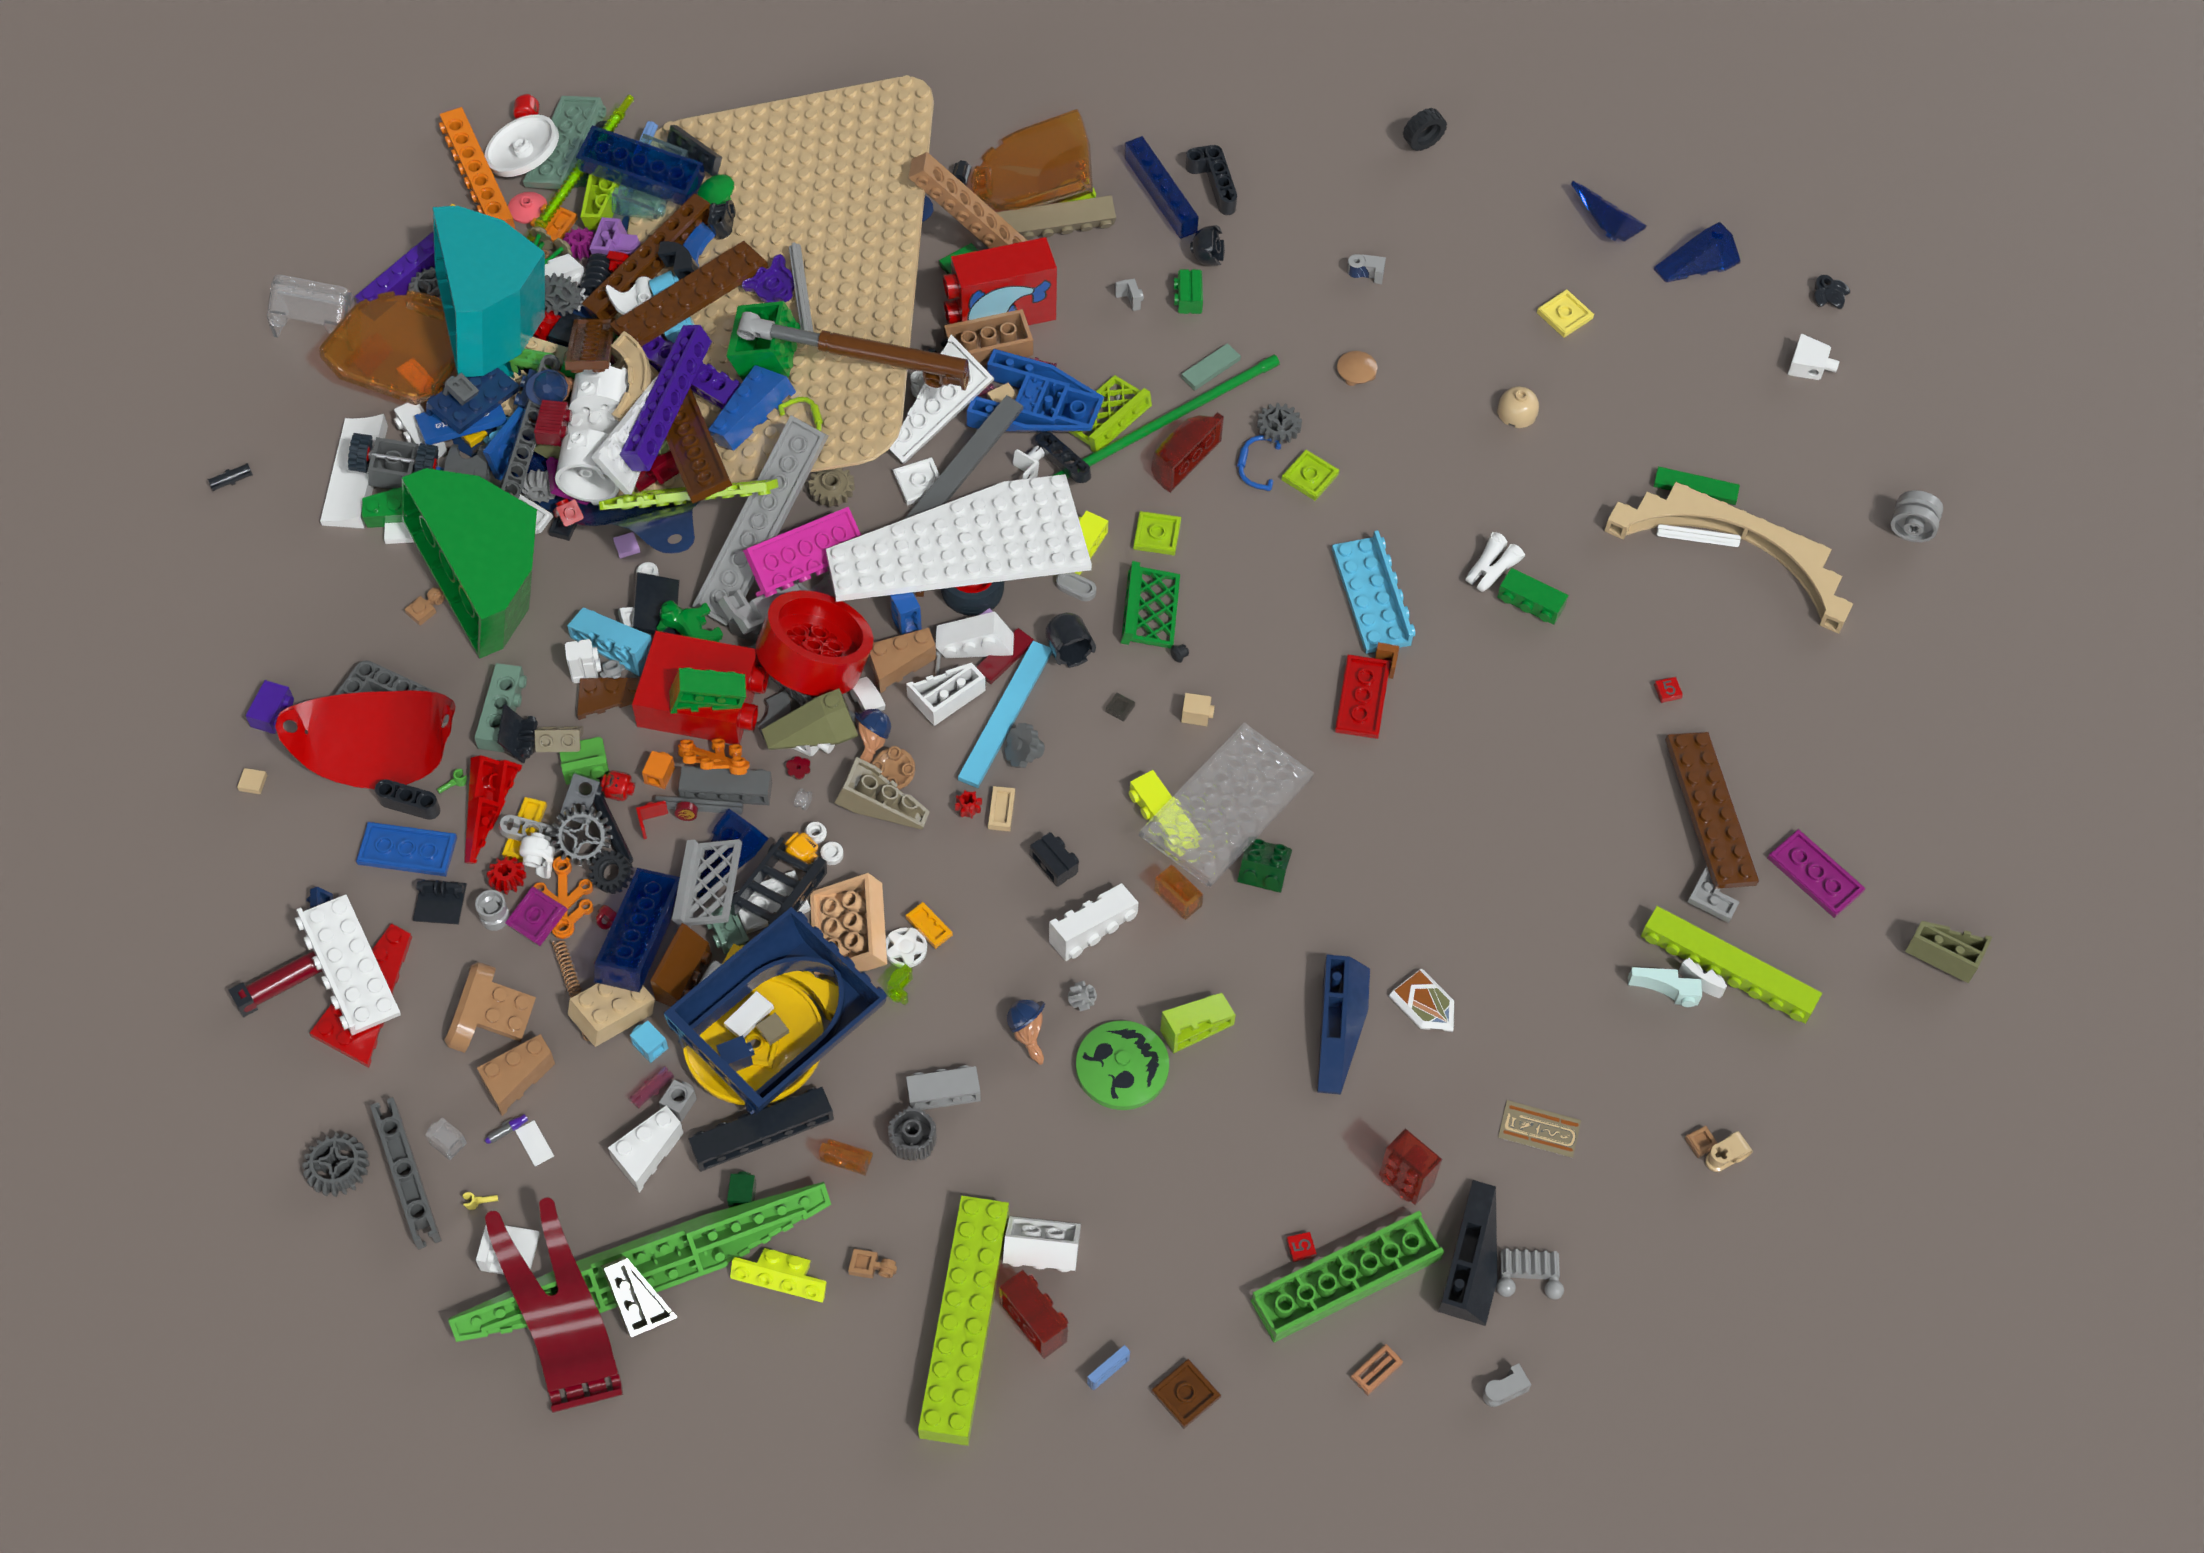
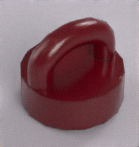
M602 905L598 910L599 914L596 917V923L599 928L607 930L620 921V916L609 906ZM602 918L607 921L606 924L602 923Z

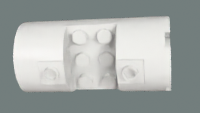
M609 366V369H605L604 372L584 370L581 373L575 374L569 410H572V421L568 422V434L562 441L555 481L565 494L582 501L592 502L593 505H599V501L613 498L619 492L616 484L591 457L619 423L612 416V413L619 405L624 393L628 392V370L624 367L620 370Z

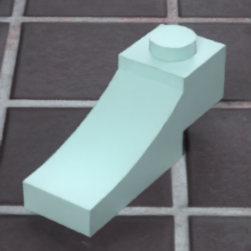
M1632 967L1628 975V985L1655 990L1675 1000V1004L1684 1007L1698 1006L1702 997L1701 979L1678 978V970Z

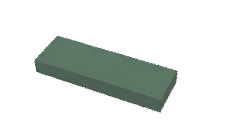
M1227 343L1182 373L1181 378L1195 391L1240 361L1241 355Z

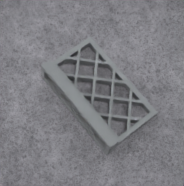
M740 839L708 843L687 840L672 920L678 927H680L681 923L691 928L692 925L728 922L742 847ZM734 847L733 852L727 858L722 855L728 848ZM705 850L715 851L708 859H703ZM720 856L724 861L713 869L710 864ZM729 865L730 872L722 878L719 873ZM708 867L711 872L701 880V873ZM717 876L720 881L710 889L706 884ZM726 885V892L718 898L715 893ZM705 887L708 892L697 900V893ZM714 896L716 901L706 909L703 904L710 897ZM722 905V915L713 916L711 913ZM701 907L704 912L699 917L693 918V913Z

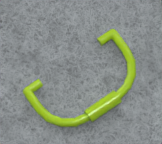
M796 397L778 405L780 415L784 416V408L798 402L810 404L816 429L821 431V424L823 423L818 405L810 398Z

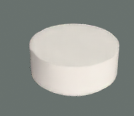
M645 562L637 568V572L659 576L658 568L654 563Z
M836 842L824 844L821 848V858L825 859L828 865L840 863L843 859L842 846Z

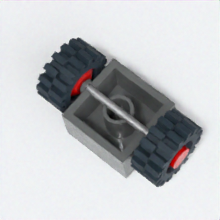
M353 433L351 445L349 446L350 451L348 453V470L368 472L369 486L388 489L402 487V477L425 468L436 470L438 465V446L422 443L419 445L376 437L373 448L372 435Z

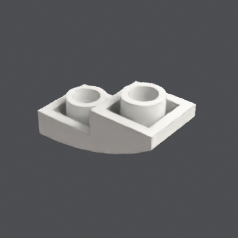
M868 677L860 678L855 687L850 690L854 702L858 701L863 712L868 709L885 710L886 705L874 684Z
M1690 957L1682 963L1678 971L1684 978L1701 979L1702 991L1711 996L1720 998L1727 988L1724 979L1720 975L1716 974L1712 969L1704 974L1701 966L1698 963H1694Z

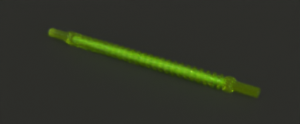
M627 95L619 108L614 109L613 115H610V119H607V123L604 124V127L595 136L596 139H593V143L590 144V147L587 148V151L584 152V155L581 156V159L572 168L573 172L569 173L570 176L566 177L567 180L563 181L564 184H561V188H558V192L549 201V205H546V209H543V213L535 220L534 227L546 229L548 222L551 221V218L554 217V214L557 213V210L560 209V206L566 200L565 197H568V193H571V189H574V185H577V181L580 180V177L589 168V165L592 163L594 150H601L600 148H603V144H606V140H609V136L618 127V124L621 122L620 120L624 119L626 110L634 101L633 96ZM531 233L526 237L532 243L535 240Z

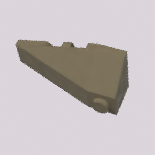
M856 757L838 793L835 804L857 814L922 830L930 811L910 794L905 795L897 788L898 784L893 780L890 782L881 775L882 771L878 767Z

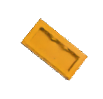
M924 902L906 914V919L935 949L953 936V932Z

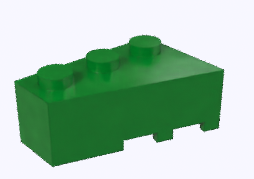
M689 667L679 668L669 691L670 714L677 713V709L691 708V712H699L698 708L712 707V710L741 708L746 698L745 674L696 670Z

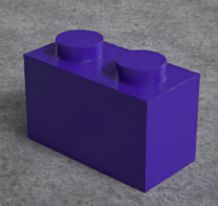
M264 680L246 714L250 727L275 734V724L279 713L292 706L294 702L290 688Z

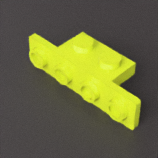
M764 1248L757 1263L734 1257L732 1260L731 1279L818 1302H823L825 1299L827 1282L806 1276L811 1260Z

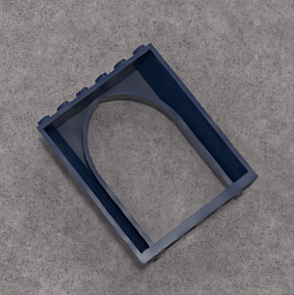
M790 907L665 1011L664 1016L670 1029L679 1036L678 1042L683 1048L688 1045L744 1100L746 1111L752 1115L753 1113L758 1114L882 1007L886 1002L887 995L881 987L878 986L876 988L871 983V979L865 972H859L855 968L854 962L848 956L844 957L841 955L836 944L832 941L828 942L818 927H812L801 911L796 912ZM793 971H814L835 978L839 989V1000L836 1012L829 1026L811 1045L757 1091L699 1036L756 987L777 975Z

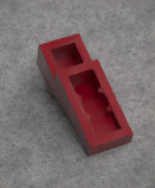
M671 451L657 456L650 471L640 472L635 484L639 492L657 481L662 485L679 474Z

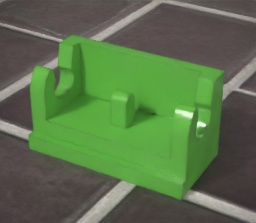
M524 349L521 355L509 362L511 363L513 373L518 374L517 366L522 370L525 368L536 371L543 356L552 353Z

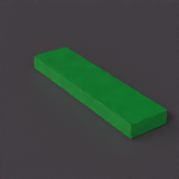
M1659 466L1654 482V487L1670 491L1677 482L1732 505H1736L1740 488L1739 484Z

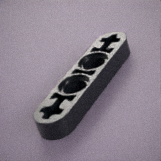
M1042 432L1037 435L1036 443L1039 446L1038 449L1041 447L1045 452V456L1077 483H1086L1091 479L1090 466L1054 434ZM1057 450H1061V451H1062V452L1059 453V454H1054V453H1053L1054 451H1057ZM1067 461H1074L1072 464H1065Z

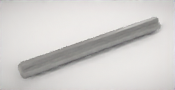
M793 242L789 246L800 329L814 332L801 245Z

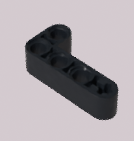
M1208 145L1189 149L1186 153L1187 172L1190 174L1207 173L1220 213L1224 215L1235 213L1237 192L1222 148L1218 145Z

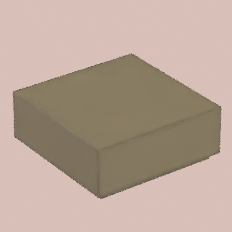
M773 1013L756 1025V1029L769 1045H772L789 1033V1029L776 1013Z

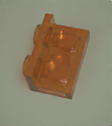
M831 1139L828 1140L827 1144L822 1142L819 1149L821 1162L865 1176L873 1158V1153Z

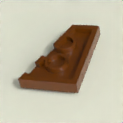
M641 677L617 679L580 678L578 720L584 719L586 715L593 713H605V710L617 706L622 708L632 705Z

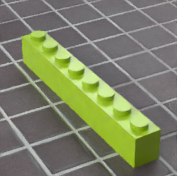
M1656 906L1642 932L1641 937L1645 938L1650 944L1658 945L1669 954L1677 955L1684 960L1690 957L1703 970L1709 972L1712 969L1731 987L1739 988L1748 993L1752 998L1762 1000L1769 1004L1771 1008L1790 1015L1795 1021L1806 1024L1822 995V992L1659 906Z

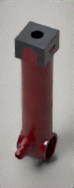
M314 951L297 958L246 986L242 982L229 989L228 991L243 1018L257 1011V1005L322 972V969L317 970L312 958L316 956Z

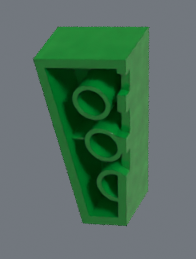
M402 487L362 498V518L367 528L385 527V523L403 522Z

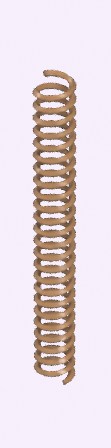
M553 941V949L559 961L569 996L572 998L574 995L576 996V994L581 993L582 988L578 984L579 980H576L578 977L575 976L576 972H574V965L570 960V953L566 949V942L559 941L554 944L555 941ZM582 1032V1035L584 1036L583 1039L586 1041H590L589 1039H586V1036Z

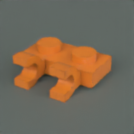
M544 204L540 209L544 213L541 216L542 220L550 208L549 205ZM559 207L557 210L553 209L545 220L549 221L547 224L534 217L530 225L545 229L547 231L546 234L551 236V241L554 243V240L557 238L563 240L565 233L569 232L578 217L576 213Z

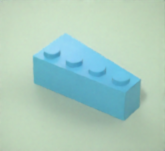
M583 607L567 625L570 637L578 642L590 639L592 646L597 647L599 654L609 660L619 661L620 664L625 666V669L641 677L652 644L651 635Z

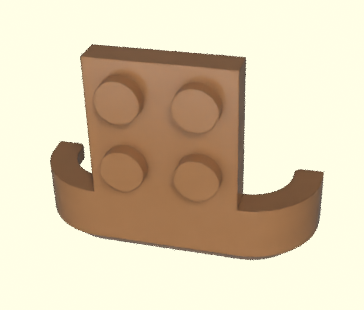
M481 962L472 964L469 967L470 971L453 1021L444 1039L447 1046L465 1053L476 1026L520 1042L536 997L492 982L495 967Z

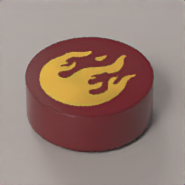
M684 801L676 805L675 816L678 819L693 821L697 818L698 807L695 804Z

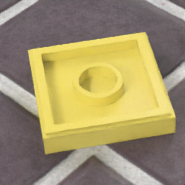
M1568 290L1560 293L1537 309V314L1563 338L1594 317V314Z

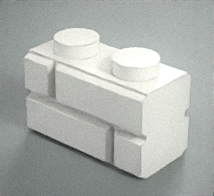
M587 639L580 640L579 643L577 641L566 642V660L572 682L574 684L580 683V678H598V672L602 671L598 649L592 646V641Z

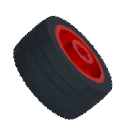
M1004 581L943 588L941 593L945 603L953 611L967 616H977L989 608L991 610L999 604L1004 592Z

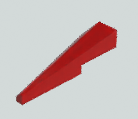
M482 755L471 757L465 863L476 864V858L480 849L485 846V839L489 831L493 829L506 802L505 797L515 783L513 781L517 772L522 769L521 764L508 760L498 761Z

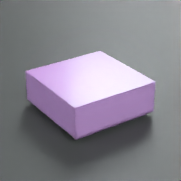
M634 532L613 538L619 558L640 553Z

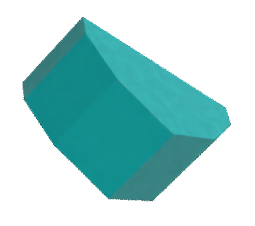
M461 206L433 207L435 274L457 376L460 373L465 377L484 376L521 355L530 338H532L545 318V252L504 220Z

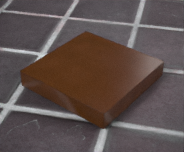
M1189 1359L1151 1390V1393L1183 1429L1221 1398V1394Z

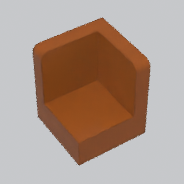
M1378 642L1375 658L1391 661L1388 678L1393 679L1400 646Z

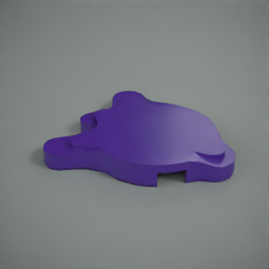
M781 254L776 255L769 269L760 267L753 278L743 281L742 287L744 291L756 293L764 303L789 301L793 297L795 287L793 274L785 267L786 260Z

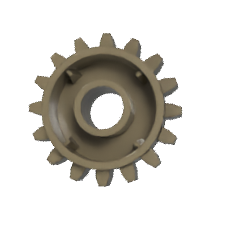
M843 467L816 471V474L811 473V480L808 481L810 496L813 495L814 501H819L822 506L832 507L840 506L844 502L847 503L848 497H852V491L855 490L853 475H850L849 469L843 471Z

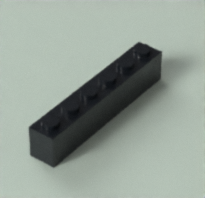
M823 1087L810 1088L802 1095L787 1097L776 1105H767L758 1114H743L735 1121L720 1123L709 1131H699L688 1139L699 1170L702 1172L834 1120L833 1110Z

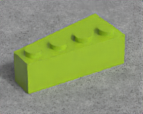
M594 150L580 216L585 228L587 227L588 230H597L602 217H613L638 166L633 151Z

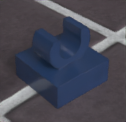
M318 886L310 889V896L306 899L310 903V908L308 909L333 900V894Z

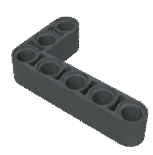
M366 660L356 665L335 695L409 690L436 691ZM446 715L443 723L449 721V715Z

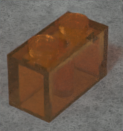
M1172 864L1155 878L1154 890L1185 920L1202 907L1203 893Z

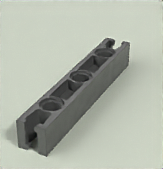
M392 1097L387 1099L390 1106L388 1107L389 1112L393 1113L391 1117L381 1120L380 1103L372 1104L370 1107L414 1243L419 1250L427 1246L426 1242H423L419 1236L418 1231L420 1229L430 1226L432 1230L428 1232V1236L432 1237L435 1243L442 1240L398 1106ZM397 1129L395 1133L387 1134L389 1130ZM404 1170H411L409 1174L401 1176ZM420 1211L424 1212V1214L421 1217L414 1218V1215Z

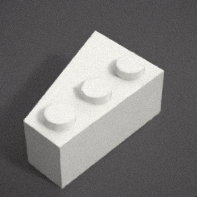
M972 663L947 670L942 675L928 676L926 680L913 683L912 681L906 683L907 697L934 726L986 691L985 676Z
M666 1105L608 1147L611 1159L639 1193L650 1175H653L657 1170V1166L664 1156L666 1157L683 1135L681 1122Z

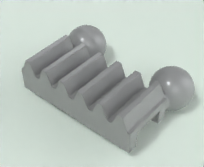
M1507 1248L1501 1250V1279L1496 1285L1497 1292L1501 1296L1509 1297L1514 1294L1516 1285L1511 1278L1549 1280L1545 1285L1546 1296L1553 1300L1562 1297L1564 1287L1559 1282L1560 1267L1559 1253L1557 1251L1548 1253L1547 1251L1538 1252L1537 1250L1532 1252L1528 1250L1519 1251L1518 1249L1510 1251Z

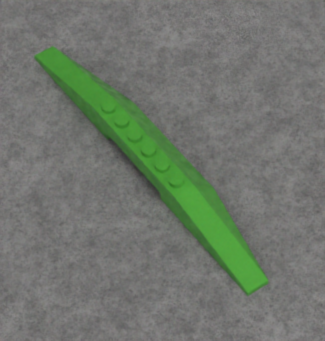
M821 1182L705 1214L576 1261L599 1312L602 1313L617 1307L601 1267L606 1263L625 1256L655 1292H659L726 1267L734 1257L745 1256L759 1244L767 1243L776 1234L794 1227L793 1224L802 1219L806 1220L830 1206L831 1202L825 1183ZM554 1271L536 1278L546 1294L555 1295L558 1292ZM511 1290L448 1318L456 1342L487 1337L488 1334L510 1333L512 1330L527 1327L529 1329Z

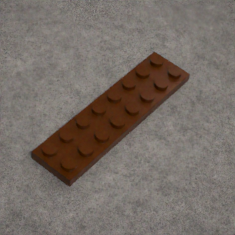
M742 241L611 322V330L618 337L625 331L642 347L737 288L746 279L753 278L760 267L769 268L768 263L751 246Z
M615 318L574 319L565 359V370H571L572 373H581L584 370L604 372L605 369H609L615 335L611 330L610 323L615 321Z
M690 387L666 436V441L692 503H696L717 492L724 491L732 486V483Z
M1709 732L1667 735L1665 741L1714 888L1756 886L1759 879Z

